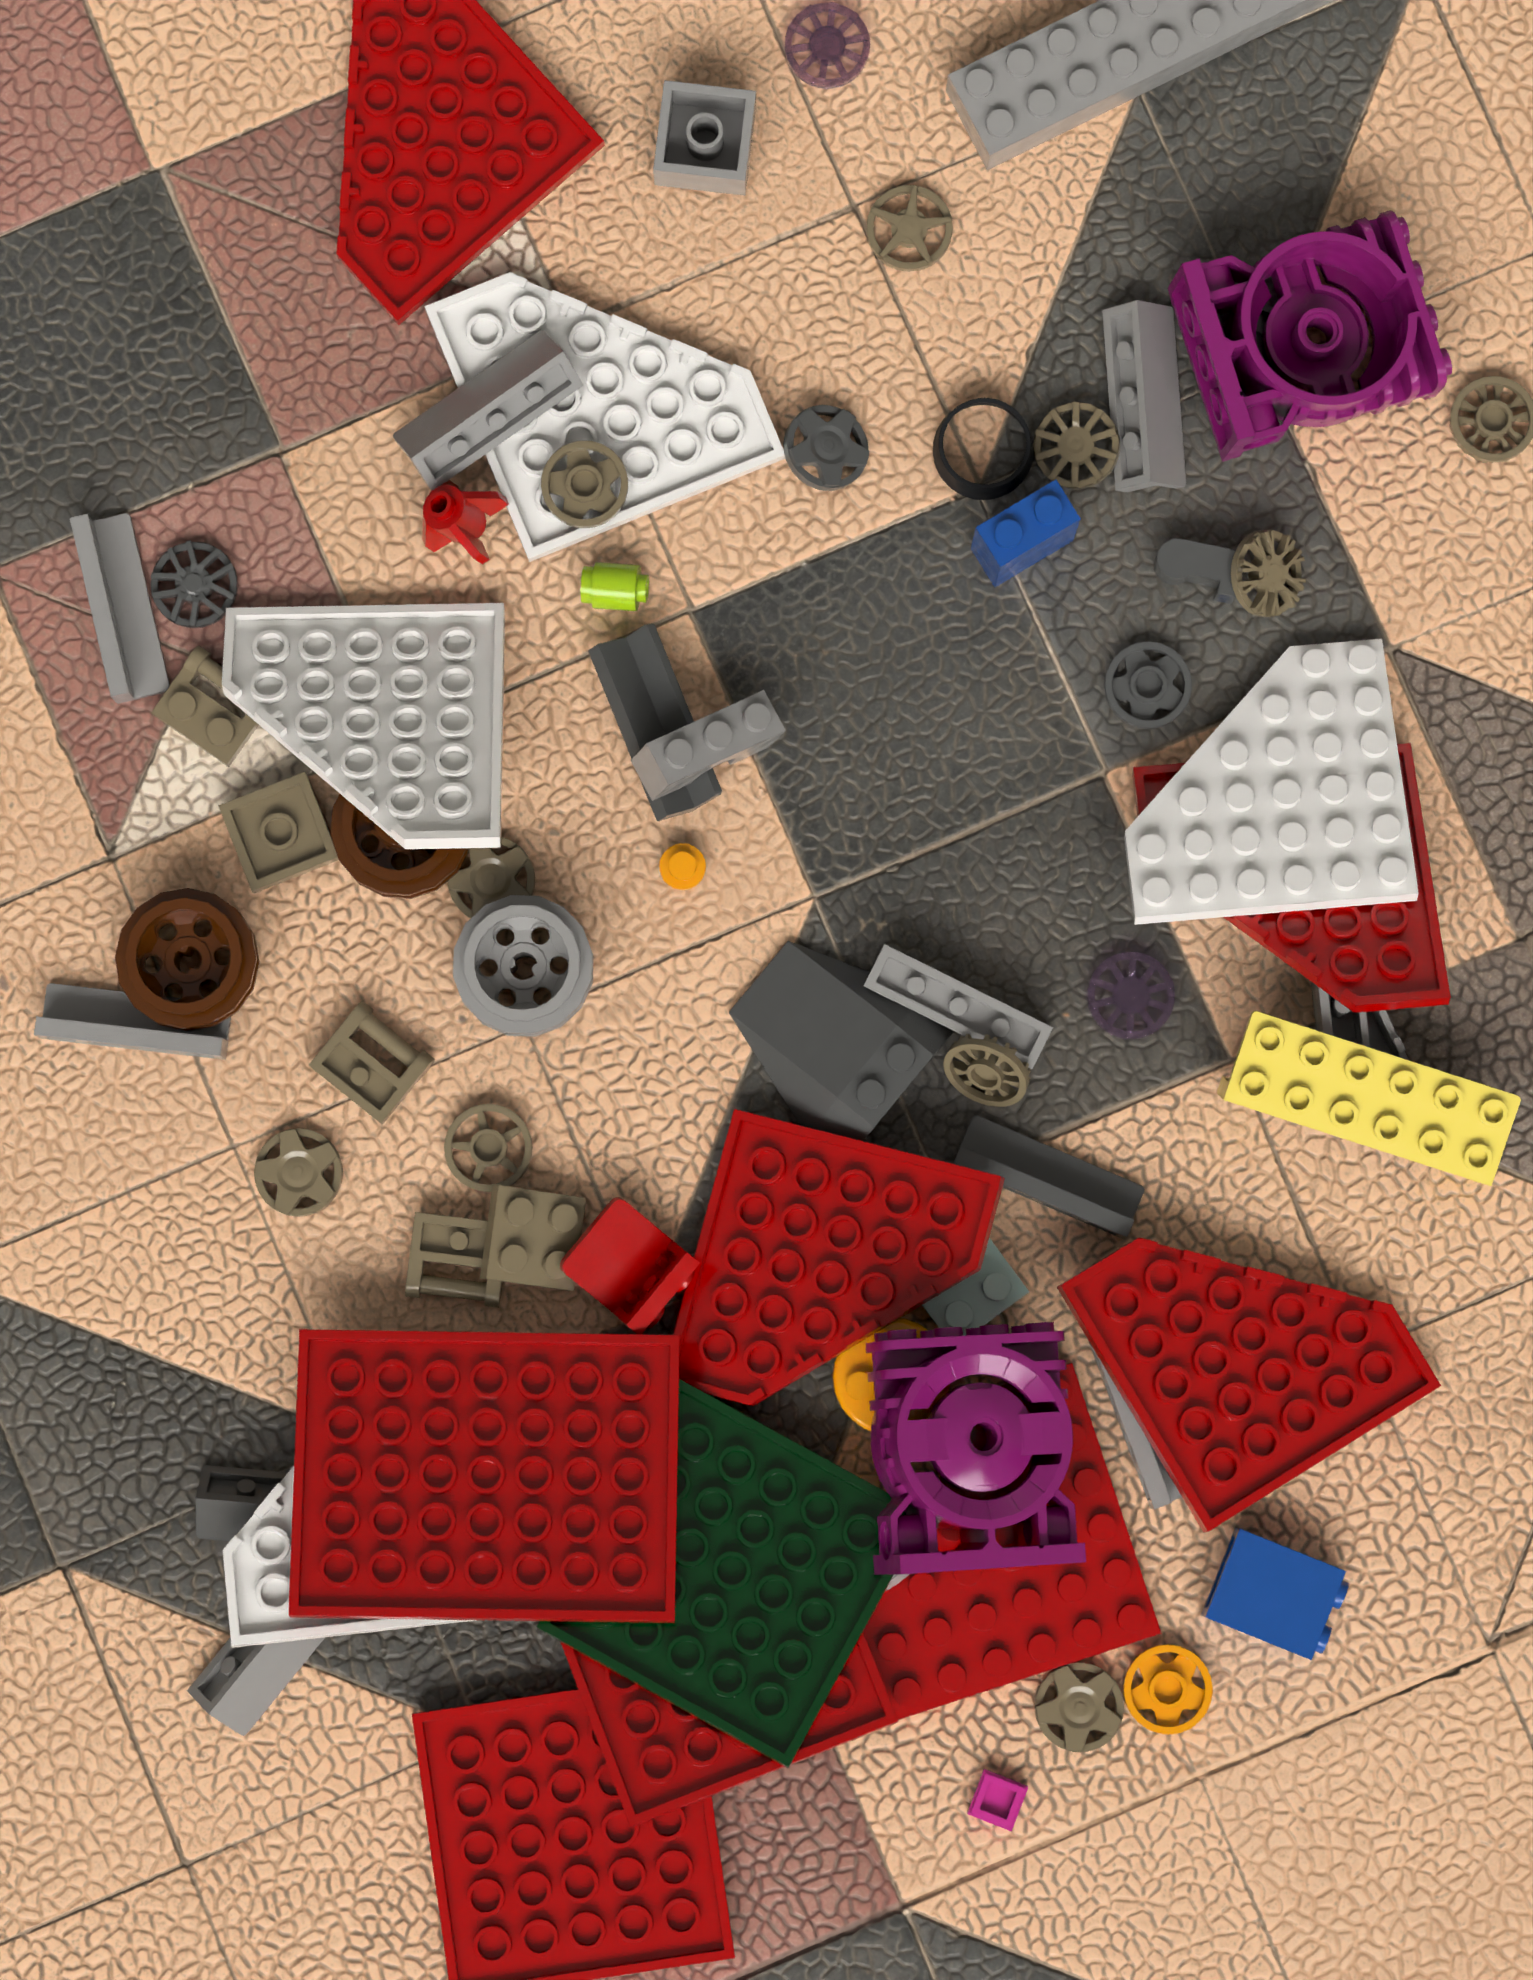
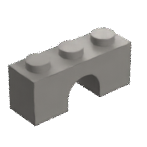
M762 690L646 743L631 759V762L651 800L654 801L691 784L701 774L723 762L728 761L732 765L769 748L786 730L768 696Z

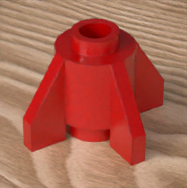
M448 480L432 490L425 499L422 540L425 547L436 552L452 541L460 543L473 559L484 564L490 559L482 541L478 538L486 528L485 513L491 517L509 505L507 498L498 491H461L458 485Z

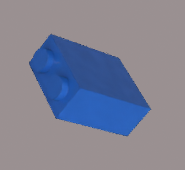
M1055 479L977 526L971 550L995 588L1072 542L1081 518Z
M1235 1527L1201 1616L1312 1660L1314 1653L1322 1654L1328 1643L1332 1627L1327 1626L1326 1622L1332 1607L1340 1609L1349 1587V1583L1343 1581L1346 1571Z

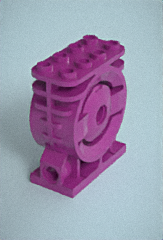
M1389 210L1380 213L1377 219L1368 220L1364 217L1354 220L1351 226L1340 228L1339 225L1327 228L1326 231L1299 235L1274 248L1253 266L1232 255L1201 263L1199 258L1181 264L1167 289L1222 462L1240 457L1244 451L1279 442L1290 424L1303 427L1332 426L1359 417L1365 413L1377 414L1384 412L1387 407L1393 405L1397 407L1409 405L1418 398H1423L1424 400L1434 398L1445 387L1447 376L1452 374L1451 359L1448 351L1439 346L1435 331L1438 330L1436 312L1431 304L1426 305L1421 290L1424 286L1423 272L1417 260L1412 261L1407 246L1410 242L1408 225L1402 216L1397 217L1395 212ZM1316 266H1319L1327 284L1342 289L1359 303L1371 326L1373 338L1372 353L1367 368L1357 380L1359 391L1357 392L1355 391L1351 375L1358 368L1366 354L1369 337L1367 322L1360 307L1351 297L1339 289L1321 284ZM1270 276L1279 300L1265 321L1263 343L1265 353L1273 370L1263 359L1257 348L1256 341L1259 316L1265 304L1272 297L1265 283V280ZM1231 311L1227 322L1226 337H1224L1217 314ZM1312 327L1320 329L1326 336V343L1318 345L1310 341L1306 329ZM1241 389L1247 397H1243V395H1240Z
M1040 1322L1011 1326V1333H1009L1008 1324L965 1329L966 1336H963L962 1327H944L920 1331V1338H917L916 1329L874 1333L875 1342L865 1344L866 1353H872L873 1371L867 1372L868 1382H874L875 1400L869 1401L870 1411H875L871 1426V1452L878 1477L892 1498L877 1516L880 1555H873L874 1575L1086 1562L1085 1543H1077L1075 1504L1059 1490L1069 1467L1073 1446L1071 1417L1065 1399H1068V1390L1061 1389L1060 1370L1067 1369L1066 1360H1059L1058 1342L1065 1341L1064 1331H1054V1322ZM975 1374L997 1377L1013 1385L1022 1396L1028 1408L1027 1411L1017 1396L999 1385L971 1383L956 1387L943 1395L931 1410L928 1419L908 1420L910 1409H928L935 1397L947 1385L962 1377ZM975 1425L982 1427L986 1434V1443L981 1450L976 1449L970 1439L971 1431ZM1033 1455L1025 1480L1011 1492L990 1500L970 1499L956 1494L947 1488L933 1472L914 1473L910 1463L930 1461L937 1473L949 1484L965 1491L986 1492L1003 1488L1016 1480L1022 1474ZM1016 1524L1018 1546H1000L996 1542L995 1529ZM937 1528L960 1530L961 1543L955 1550L938 1551Z

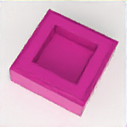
M983 1768L967 1814L1012 1832L1028 1790V1785Z

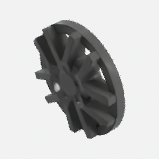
M190 540L169 548L158 560L151 574V593L157 608L169 621L182 627L203 628L212 625L226 615V608H232L236 600L238 579L233 564L220 549L207 543L191 542ZM194 550H203L211 554L198 564ZM188 551L191 565L182 568L176 555ZM219 558L224 567L210 575L206 569ZM171 559L177 573H161L164 566ZM227 574L230 579L229 591L214 584ZM159 581H175V589L159 591ZM213 591L227 598L221 608L208 599ZM177 597L173 611L170 612L161 599ZM185 602L192 604L190 619L179 617ZM201 603L215 612L210 617L198 619Z

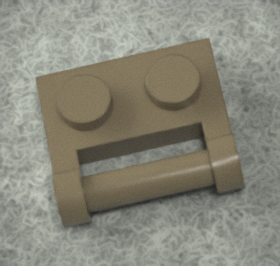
M198 645L188 656L183 668L151 713L227 767H230L259 724L247 714L241 719L192 685L199 674L222 688L223 667L210 659V652Z
M361 1001L323 1046L309 1066L383 1125L414 1085L429 1070L435 1058L425 1050L421 1053L372 1015L374 1009L364 1001ZM359 1029L408 1067L400 1078L351 1040Z
M415 1212L405 1296L420 1298L421 1294L478 1300L485 1301V1306L499 1308L502 1281L487 1279L486 1283L423 1275L424 1261L481 1268L488 1221Z

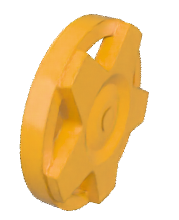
M1164 1644L1146 1649L1131 1662L1124 1677L1123 1695L1130 1714L1143 1727L1156 1733L1178 1734L1191 1729L1205 1716L1212 1700V1680L1207 1667L1193 1652L1177 1645ZM1172 1652L1179 1655L1170 1663H1164L1156 1654ZM1196 1667L1203 1678L1204 1690L1192 1683V1676ZM1139 1668L1143 1682L1131 1689L1134 1674ZM1152 1709L1155 1713L1157 1725L1146 1720L1138 1710ZM1182 1710H1198L1189 1720L1179 1724Z

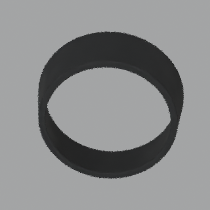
M977 398L957 406L943 419L933 441L934 463L942 480L955 492L971 499H996L1012 492L1026 478L1033 461V439L1025 420L1012 406L997 399ZM989 405L1001 408L1014 416L1023 427L1026 435L1025 456L1018 469L1005 480L993 484L973 483L959 476L949 465L943 449L944 433L952 417L968 407Z

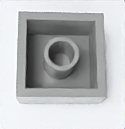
M664 80L653 167L654 185L746 196L756 114V91Z

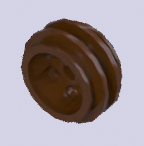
M339 794L332 809L331 837L339 861L359 885L383 897L413 899L437 891L459 872L470 848L437 849L434 853H427L424 849H405L372 820L365 817L359 809L341 794ZM375 836L378 838L379 847L375 852L367 853L363 850L362 842L366 837ZM400 853L406 854L410 861L408 867L403 870L393 868L392 859L394 856Z
M191 888L161 892L137 907L121 929L115 954L119 984L132 1005L161 1026L187 1032L215 1027L236 1014L253 992L260 966L256 936L242 914L216 894ZM200 920H207L211 923V932L206 937H199L195 933V925ZM172 924L177 929L175 938L170 941L162 940L160 930L166 925ZM227 948L230 950V962L227 965L217 964L215 954L219 949ZM195 951L199 952L202 958L201 966L198 969L190 968L187 974L182 973L180 961L183 955L191 957ZM151 956H158L162 961V967L156 973H150L146 970V960ZM210 980L215 981L218 988L212 994L204 997L200 991L201 986ZM171 984H178L182 988V996L177 1001H169L166 997V989Z

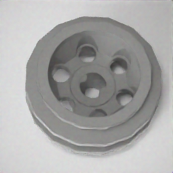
M510 895L486 904L465 923L454 947L453 978L462 1002L483 1025L507 1036L537 1037L562 1027L582 1008L593 984L594 956L583 927L563 906L540 896ZM543 927L549 931L550 936L546 943L539 945L533 942L531 935L536 928ZM503 929L512 930L514 933L513 942L507 946L500 945L496 939L498 932ZM523 957H530L537 962L532 967L534 976L527 980H520L513 976V973L518 970L516 961ZM556 957H563L568 962V968L562 974H555L550 969V963ZM488 959L495 961L498 966L496 974L490 977L484 976L480 972L481 963ZM540 988H546L551 992V999L547 1003L539 1005L533 999L534 993ZM504 989L513 990L516 994V1001L511 1006H503L499 1003V994Z

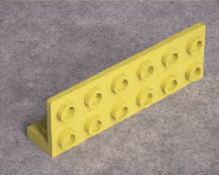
M1256 1010L1250 1015L1230 1077L1222 1075L1217 1094L1225 1101L1488 1186H1492L1521 1102L1520 1097L1516 1094Z

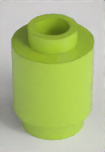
M595 562L594 567L584 566L581 576V602L592 604L594 609L638 611L639 603H647L649 575L641 574V566L634 564Z

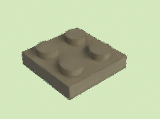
M306 772L299 773L218 805L253 893L339 860L330 831Z
M492 1185L480 1278L574 1291L575 1282L561 1271L560 1262L582 1235L586 1198L503 1185Z

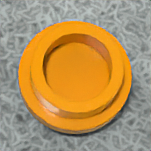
M680 843L669 847L663 853L659 863V870L662 879L668 886L677 890H689L702 881L706 871V863L703 854L696 847Z

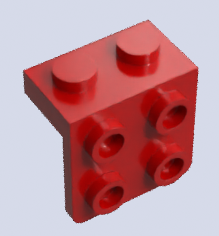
M615 1197L606 1205L562 1258L560 1269L635 1333L642 1334L646 1329L658 1323L664 1314L665 1305L674 1294L681 1292L691 1283L695 1274L694 1270L700 1262L624 1199Z

